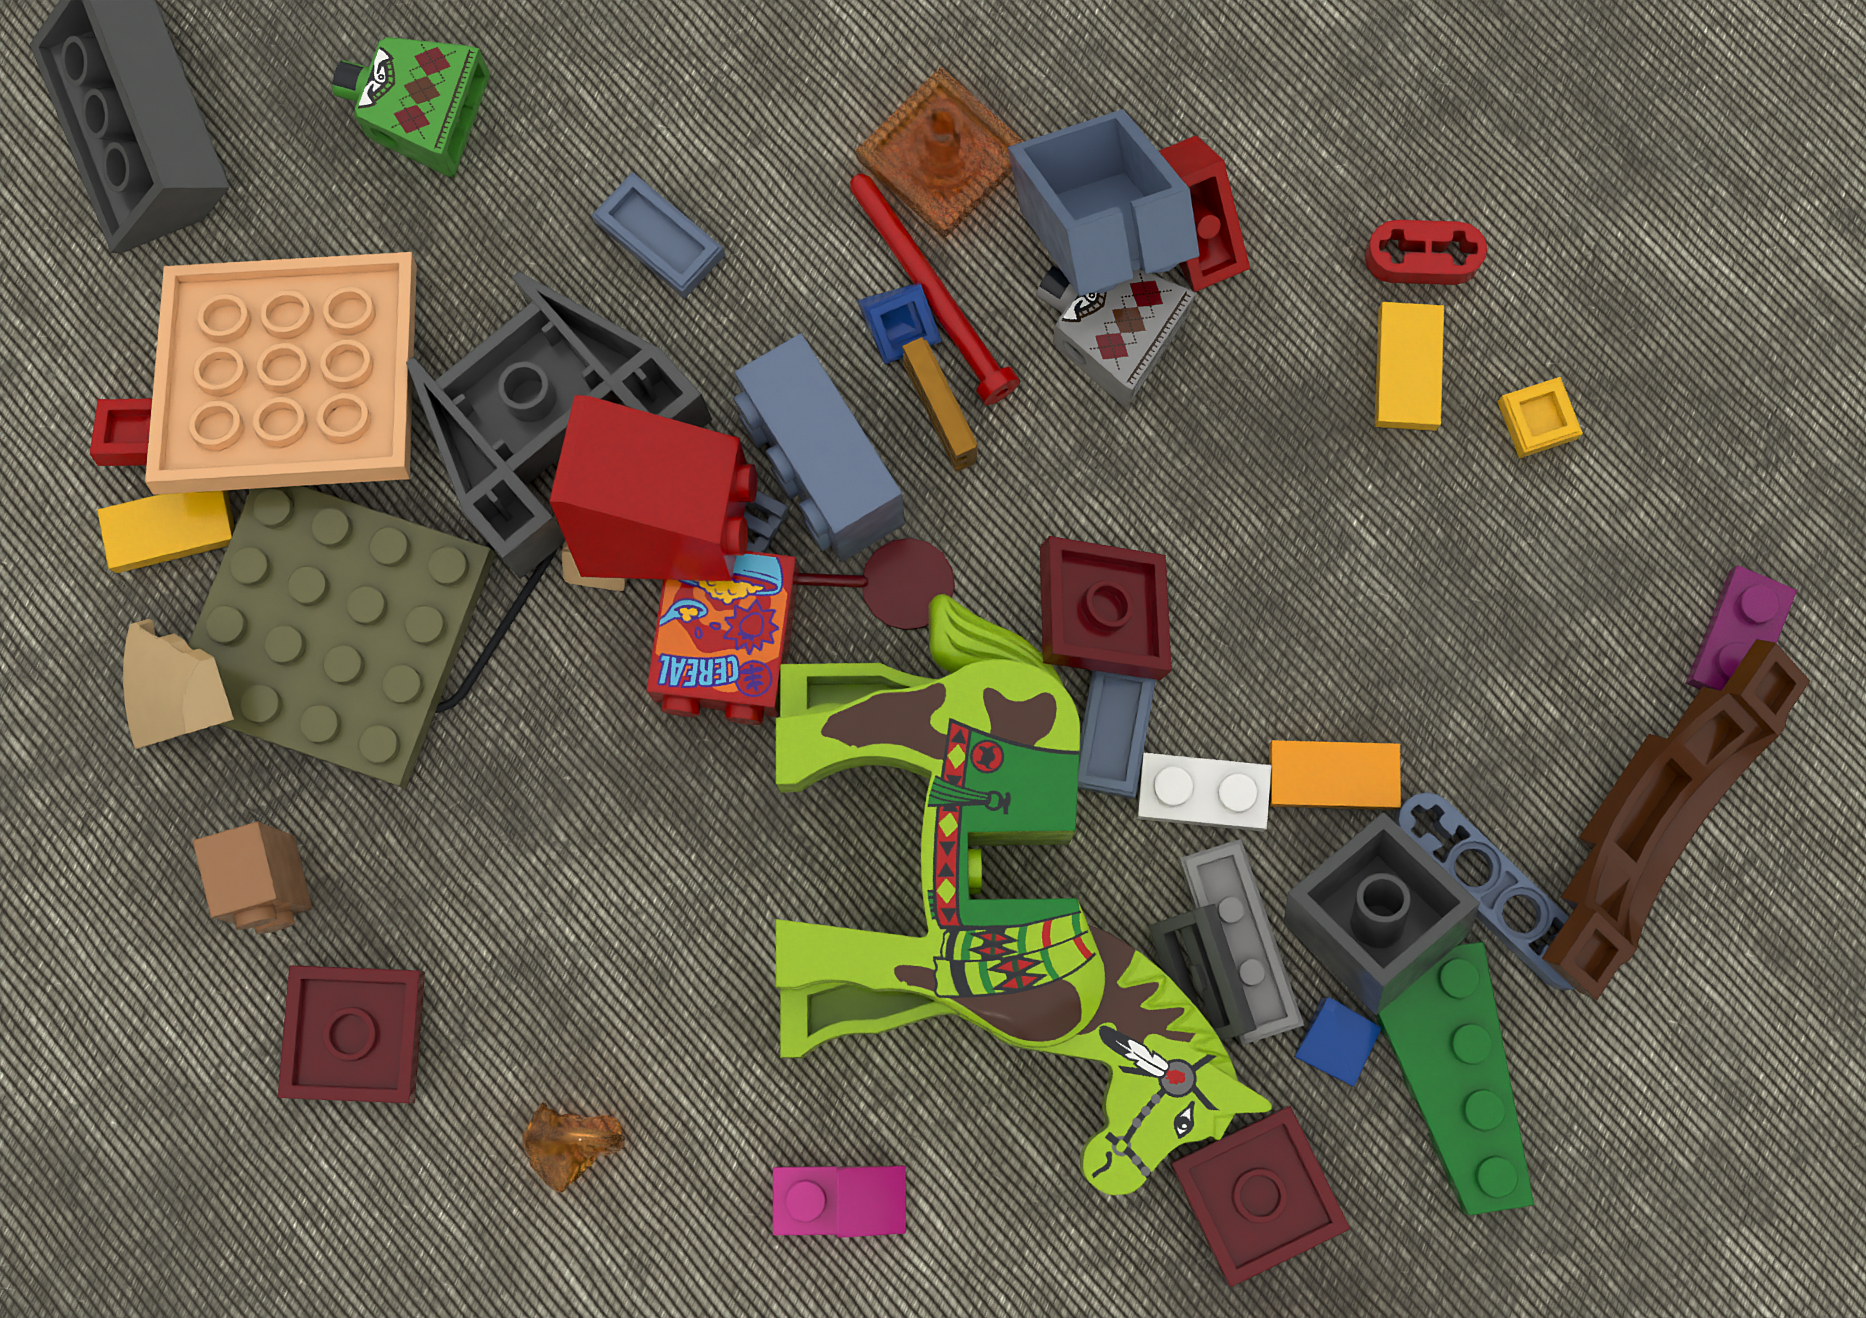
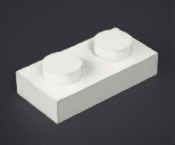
M1143 753L1136 819L1264 832L1267 829L1272 765Z

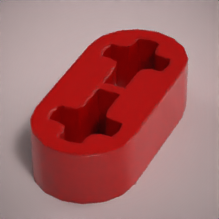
M1392 220L1377 227L1366 246L1364 257L1369 271L1381 281L1407 284L1456 285L1465 283L1474 277L1486 258L1487 244L1480 230L1469 223L1459 221ZM1391 239L1398 241L1399 250L1409 252L1404 255L1399 264L1391 262L1390 253L1380 251L1385 249L1388 241ZM1454 241L1459 242L1461 252L1470 253V255H1467L1462 265L1459 266L1453 264L1452 255L1432 252H1444L1450 242Z

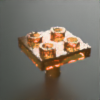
M940 67L856 149L857 160L945 239L1012 173L1007 147L1024 141Z

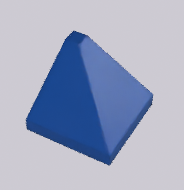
M920 283L872 295L857 301L885 365L903 358L902 346L922 337L923 340H927L929 346L942 341Z
M1329 997L1321 998L1294 1057L1354 1087L1382 1027Z

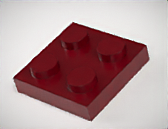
M1049 536L1039 547L1043 663L1162 680L1172 671L1166 555Z
M289 965L277 1098L415 1103L425 972L420 970Z
M1285 1106L1223 1136L1220 1141L1210 1142L1169 1162L1229 1287H1233L1350 1230L1345 1216L1291 1106Z

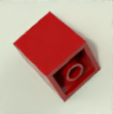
M574 395L549 502L580 576L595 578L732 581L736 556H744L747 549L748 527L744 517L746 503H754L757 494L756 467L754 464H747L740 438L595 397Z

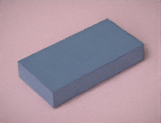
M634 172L591 215L594 223L684 299L725 256L724 248Z
M1092 670L1080 735L1079 790L1134 800L1155 688V679Z

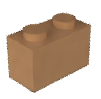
M257 821L192 840L211 918L234 923L237 930L255 928L256 934H265L293 926L295 924L294 914L313 909L294 835Z

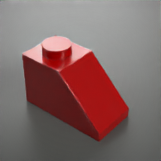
M1196 135L1159 150V153L1190 189L1200 256L1179 263L1190 288L1196 292L1249 270L1250 265L1224 160Z

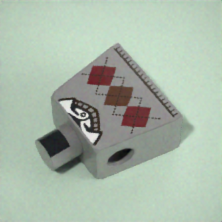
M1054 264L1045 275L1036 292V297L1062 312L1054 328L1053 344L1117 402L1128 408L1190 314L1196 293L1153 274H1145L1143 270L1138 269L1133 271V279L1119 283L1110 291L1089 293L1079 297L1059 266Z

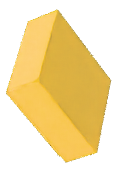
M1561 377L1502 395L1497 401L1519 458L1577 440L1583 434Z

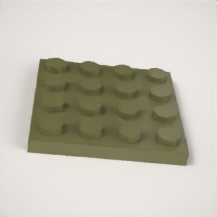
M304 486L251 489L188 644L192 650L200 648L215 659L234 720L217 725L406 789L496 554L489 547Z

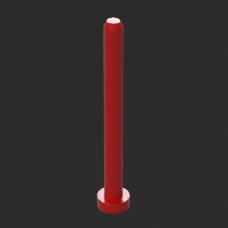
M863 173L854 176L850 181L852 194L913 284H921L930 309L981 382L976 389V393L984 405H992L1007 397L1021 382L1013 368L1005 367L1001 369L872 178Z

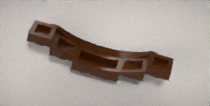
M1756 639L1722 691L1702 686L1668 738L1648 734L1579 836V839L1592 851L1561 895V898L1574 911L1542 957L1546 963L1579 993L1598 1000L1619 967L1631 959L1637 950L1640 935L1652 905L1680 855L1725 793L1753 761L1779 737L1785 728L1789 712L1810 680L1777 643Z

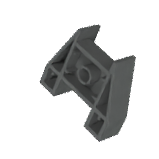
M518 271L512 276V279L527 303V306L435 381L414 357L408 360L406 364L463 513L517 577L521 579L565 542L560 526L526 485L560 458L574 395L595 397L702 428L712 421V417L702 394L660 348Z

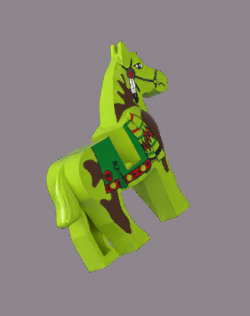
M938 594L929 604V651L932 659L939 666L951 672L952 674L941 679L925 678L901 672L882 663L781 664L780 717L776 718V786L780 793L801 792L813 783L836 772L871 765L905 769L930 779L925 802L921 838L922 892L928 934L925 937L919 938L776 919V988L780 990V1058H805L823 1044L848 1035L882 1034L933 1017L955 1015L989 1032L1001 1042L1016 1048L1102 1063L1108 1069V1081L1102 1100L1105 1125L1091 1135L1083 1145L1080 1154V1169L1084 1178L1092 1186L1108 1195H1125L1140 1188L1159 1163L1173 1149L1183 1143L1201 1141L1208 1137L1220 1141L1235 1113L1268 1112L1272 1109L1271 1103L1266 1098L1238 1081L1231 1059L1218 1035L1198 1008L1171 978L1133 947L1111 933L1087 924L1077 898L969 900V894H981L982 860L981 849H968V846L1069 845L1076 831L1080 750L1079 715L1073 699L1064 688L1052 664L1043 663L1041 652L1018 634L973 614L950 596Z

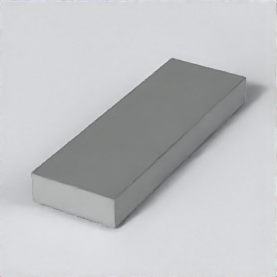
M1235 840L1179 858L1178 862L1194 910L1212 904L1216 906L1257 1030L1236 1036L1239 1046L1304 1026L1242 840Z

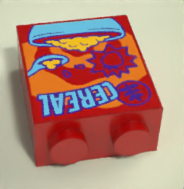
M746 551L744 556H736L732 581L663 579L646 690L654 702L662 703V712L684 717H699L700 708L725 711V720L748 725H762L764 716L779 717L781 664H787L798 588V575L800 573L796 557Z

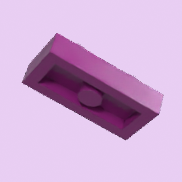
M1739 565L1732 568L1727 575L1685 684L1699 690L1703 686L1722 691L1756 639L1778 642L1797 590Z

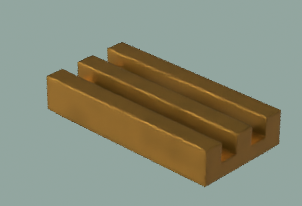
M921 337L903 345V365L955 472L957 473L974 465L977 459L978 444L927 340H923Z

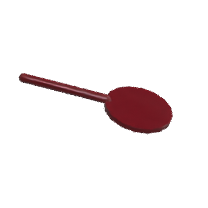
M913 538L892 540L877 549L865 564L863 575L799 573L798 585L862 588L864 601L873 616L887 626L902 630L928 626L929 604L931 600L938 594H946L952 598L955 588L953 570L943 552L929 542Z

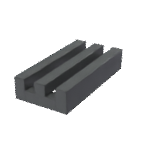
M1215 904L1203 906L1148 925L1163 972L1171 978L1201 1012L1175 933L1176 930H1181L1192 964L1190 970L1196 988L1202 994L1212 1027L1220 1041L1257 1030Z

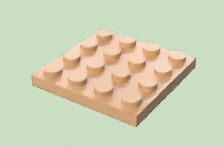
M412 252L164 266L145 483L152 494L410 479L413 380L406 362L414 357L417 265Z

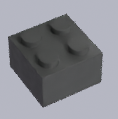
M1383 812L1288 892L1283 923L1377 1015L1471 933L1480 902Z

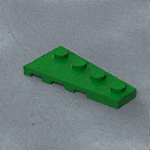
M1484 941L1457 945L1379 1014L1375 1015L1379 1026L1382 1027L1381 1031L1385 1039H1388L1403 1072L1402 1078L1412 1100L1416 1101L1428 1128L1430 1141L1463 1214L1476 1215L1534 1206Z

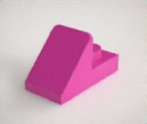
M906 1165L773 1167V1235H837V1238L906 1233Z

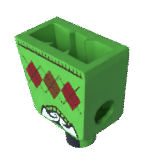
M386 37L379 41L370 67L345 60L340 61L334 72L332 90L333 94L337 97L357 102L354 117L365 135L372 141L441 174L454 178L491 74L479 48Z

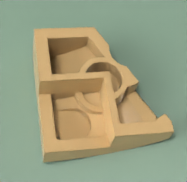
M150 619L129 625L123 659V688L128 726L135 749L234 720L215 659L212 655L200 648L192 650L183 638L174 633L162 637L155 636L154 621Z

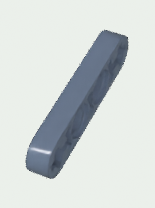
M1426 792L1416 794L1402 803L1401 808L1395 812L1393 821L1480 902L1476 917L1544 983L1554 989L1564 991L1575 989L1542 959L1549 948L1547 944L1538 946L1536 952L1529 947V943L1536 941L1547 932L1551 923L1558 928L1556 933L1548 936L1553 942L1569 917L1446 799L1438 794ZM1414 809L1419 813H1423L1432 809L1438 816L1433 823L1435 830L1446 840L1457 831L1463 837V840L1450 847L1445 852L1441 861H1439L1433 855V851L1444 845L1430 833L1421 837L1415 836L1411 829L1414 827L1416 820L1410 812ZM1463 851L1478 852L1486 859L1489 874L1481 886H1467L1457 877L1455 862ZM1513 896L1524 897L1535 907L1537 914L1536 923L1526 933L1515 932L1504 922L1503 906Z

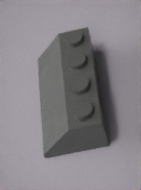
M59 0L31 41L30 46L110 252H126L202 221L230 187L227 182L225 168L221 161H219L207 132L204 115L197 107L185 77L183 63L177 56L165 27L161 8L156 4L155 0Z

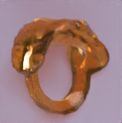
M543 1102L537 1107L522 1136V1145L529 1159L530 1166L549 1187L561 1193L578 1179L588 1167H592L598 1156H608L621 1151L625 1141L619 1121L610 1115L586 1118L576 1113L561 1115L553 1109H548L547 1104Z

